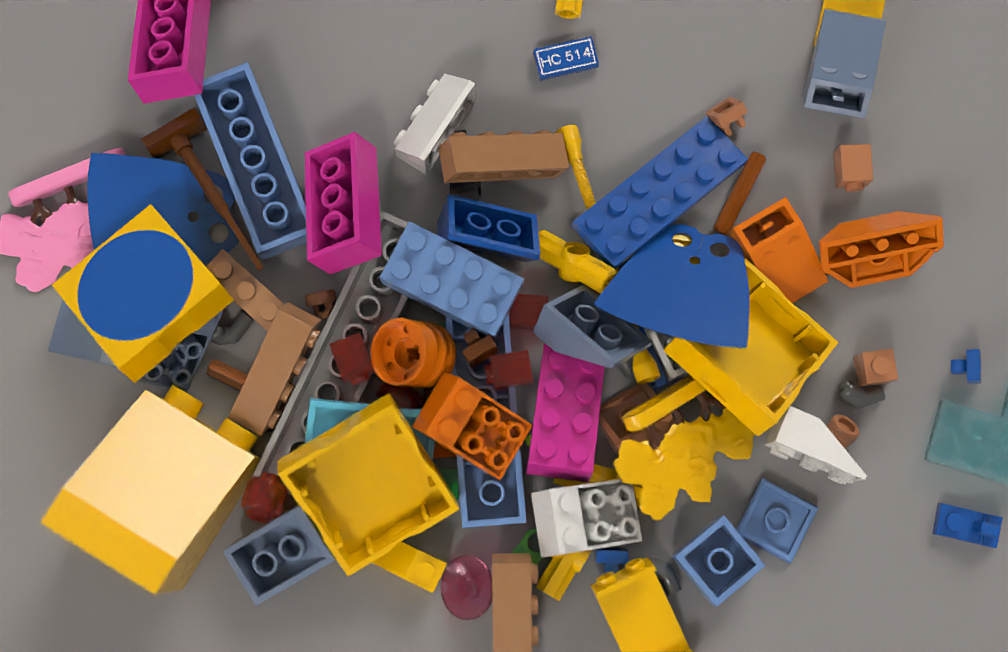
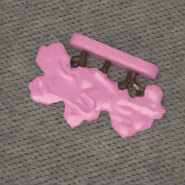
M123 148L104 152L107 154L126 155ZM90 158L8 192L14 207H23L32 203L35 206L34 211L29 217L22 218L9 213L2 215L0 219V254L20 257L21 261L16 268L15 281L21 286H26L29 291L39 292L55 283L57 275L64 265L72 269L94 251L88 203L78 201L73 189L74 186L88 181ZM65 190L68 200L58 211L51 212L43 205L42 199ZM39 216L43 223L40 227L36 225V218Z

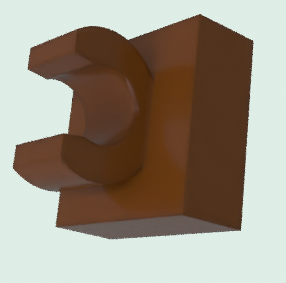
M474 328L463 334L464 340L469 347L462 352L471 369L498 353L497 346L490 335L480 339Z

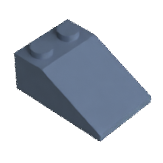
M584 284L544 304L533 331L536 336L555 352L608 368L618 366L647 349L653 343L650 338L630 322L618 318L594 305L599 296Z
M62 299L48 351L117 368Z
M300 505L257 527L222 551L256 606L336 560L323 541V537L313 520L302 510Z

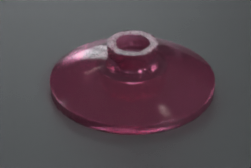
M469 555L459 556L453 559L445 568L441 578V595L449 612L459 619L473 620L481 617L489 609L493 600L492 574L487 565L479 558Z

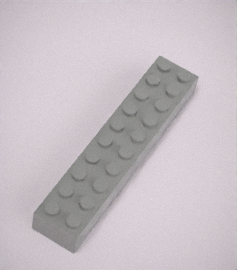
M380 210L382 256L353 266L243 497L280 514L298 506V502L278 474V460L304 445L310 398L363 403L376 376L371 363L370 351L373 338L383 324L391 319L403 318L411 302V298L383 285L380 280L388 260L408 225L407 222Z

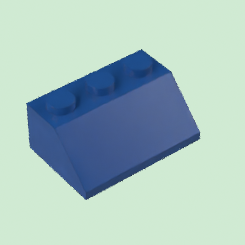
M452 194L447 195L437 221L438 236L460 247L480 253L505 257L510 260L530 262L539 259L540 245L537 215Z

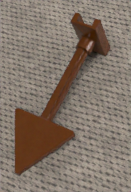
M195 107L143 137L141 140L153 158L160 159L173 150L177 156H182L213 207L227 221L257 270L263 269V265L233 220L227 203L192 151L193 145L190 140L208 130Z

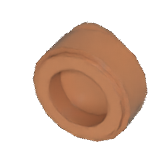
M333 289L310 293L305 296L307 307L312 306L315 315L320 319H326L330 316L333 309L332 302L337 301L335 290ZM320 304L325 305V311L321 310Z
M844 415L833 416L826 426L843 447H848L860 434L857 425Z

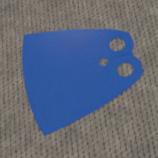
M91 153L87 197L94 250L150 204L205 266L222 249L227 253L230 252L238 244L239 240L227 221L217 213L213 205L205 201L203 189L186 164L156 158ZM205 169L214 185L222 189L223 199L231 213V206L235 201V197L228 179ZM192 211L197 212L199 215V219L196 222L188 220V214ZM221 223L227 227L228 237L224 242L216 243L210 239L209 229L213 224Z
M683 224L671 225L644 245L626 262L594 303L597 307L618 318L659 333L709 345L747 348L749 286L745 260L738 242L728 236L720 234L705 235L691 226ZM677 233H686L691 237L692 243L688 246L680 247L673 243L672 237ZM714 243H723L728 246L730 251L725 257H717L710 252V246ZM691 257H698L700 263L692 264L689 259Z

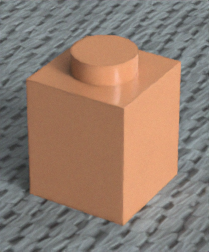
M871 144L840 145L834 151L836 188H845L846 192L863 191L864 187L873 181Z
M893 349L863 352L853 357L858 387L887 384L898 380Z

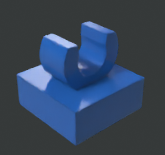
M980 349L966 350L967 360H951L952 374H967L968 384H981Z

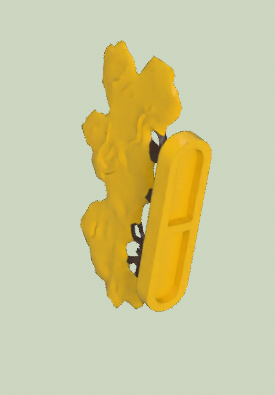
M690 374L622 416L628 431L634 432L648 427L649 433L647 440L643 442L631 439L623 440L619 449V458L614 461V466L623 483L641 484L643 486L640 493V510L646 515H651V518L655 520H661L675 508V500L679 489L686 490L692 501L710 503L712 494L710 483L715 479L717 465L713 459L716 452L724 453L733 460L749 459L752 454L753 437L755 434L715 397L706 395V389ZM697 397L702 405L700 415L693 422H687L683 419L679 407ZM708 404L711 405V408L716 404L723 410V414L721 416L713 414L708 408ZM704 410L708 413L706 420L703 418ZM673 411L676 418L675 423L671 426L668 433L663 434L655 427L654 422ZM654 439L658 447L656 451L651 447V442Z

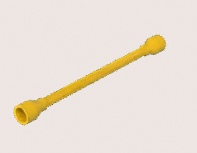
M576 125L563 126L556 130L555 133H563L568 163L572 166L573 173H575L574 176L576 177L587 211L596 204V200L594 199L583 164L581 153L582 139ZM647 349L633 356L632 370L638 385L655 381L661 377L657 362Z

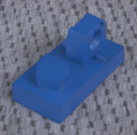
M938 503L932 534L997 548L1003 517Z

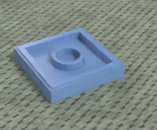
M761 478L736 530L744 540L791 564L819 507Z

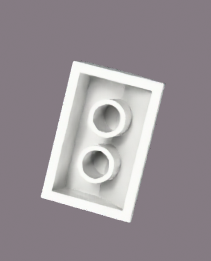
M444 74L440 81L434 80L427 91L429 98L423 106L419 104L415 108L410 118L413 122L407 131L402 129L394 141L396 157L423 174L428 175L440 156L438 147L449 135L459 128L476 102L474 82Z

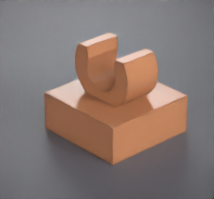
M728 97L705 112V114L724 134L731 136L733 134L730 130V123L735 121L737 126L745 127L746 124L742 115L748 111L742 101Z

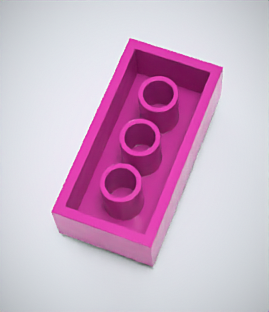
M138 0L128 82L144 104L202 94L211 0Z
M352 132L304 152L307 261L331 275L382 256L376 147L358 133Z
M544 343L526 474L590 482L594 466L605 366L555 352Z

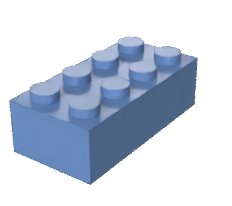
M410 221L380 276L383 285L470 329L474 328L476 332L484 336L490 335L494 341L524 282V279Z

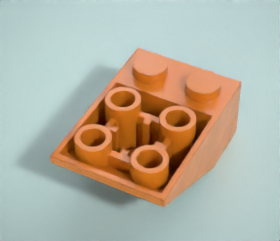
M787 197L735 226L727 235L738 242L744 259L746 258L773 282L791 303L829 282L825 272L821 269L820 260L807 231Z
M444 372L413 423L412 428L491 476L501 480L533 425L460 377Z

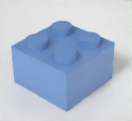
M724 515L717 516L671 555L710 605L718 607L766 566Z

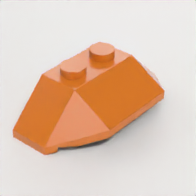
M897 211L839 223L819 240L821 269L850 288L911 276L929 260L935 251L938 252L944 247L943 218L937 215Z

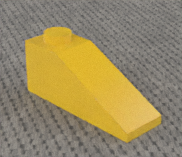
M403 541L396 544L388 553L372 562L434 593L448 564Z

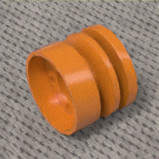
M406 318L391 319L383 324L375 334L370 349L371 363L376 374L384 382L394 386L436 387L444 372L451 374L456 361L454 340L442 325Z

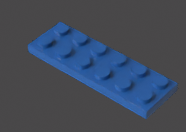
M706 116L575 219L571 227L605 264L616 269L743 167L748 158Z

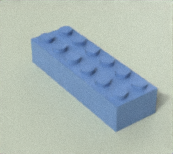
M246 62L204 79L202 94L194 96L257 254L262 260L307 243L306 201L249 63Z

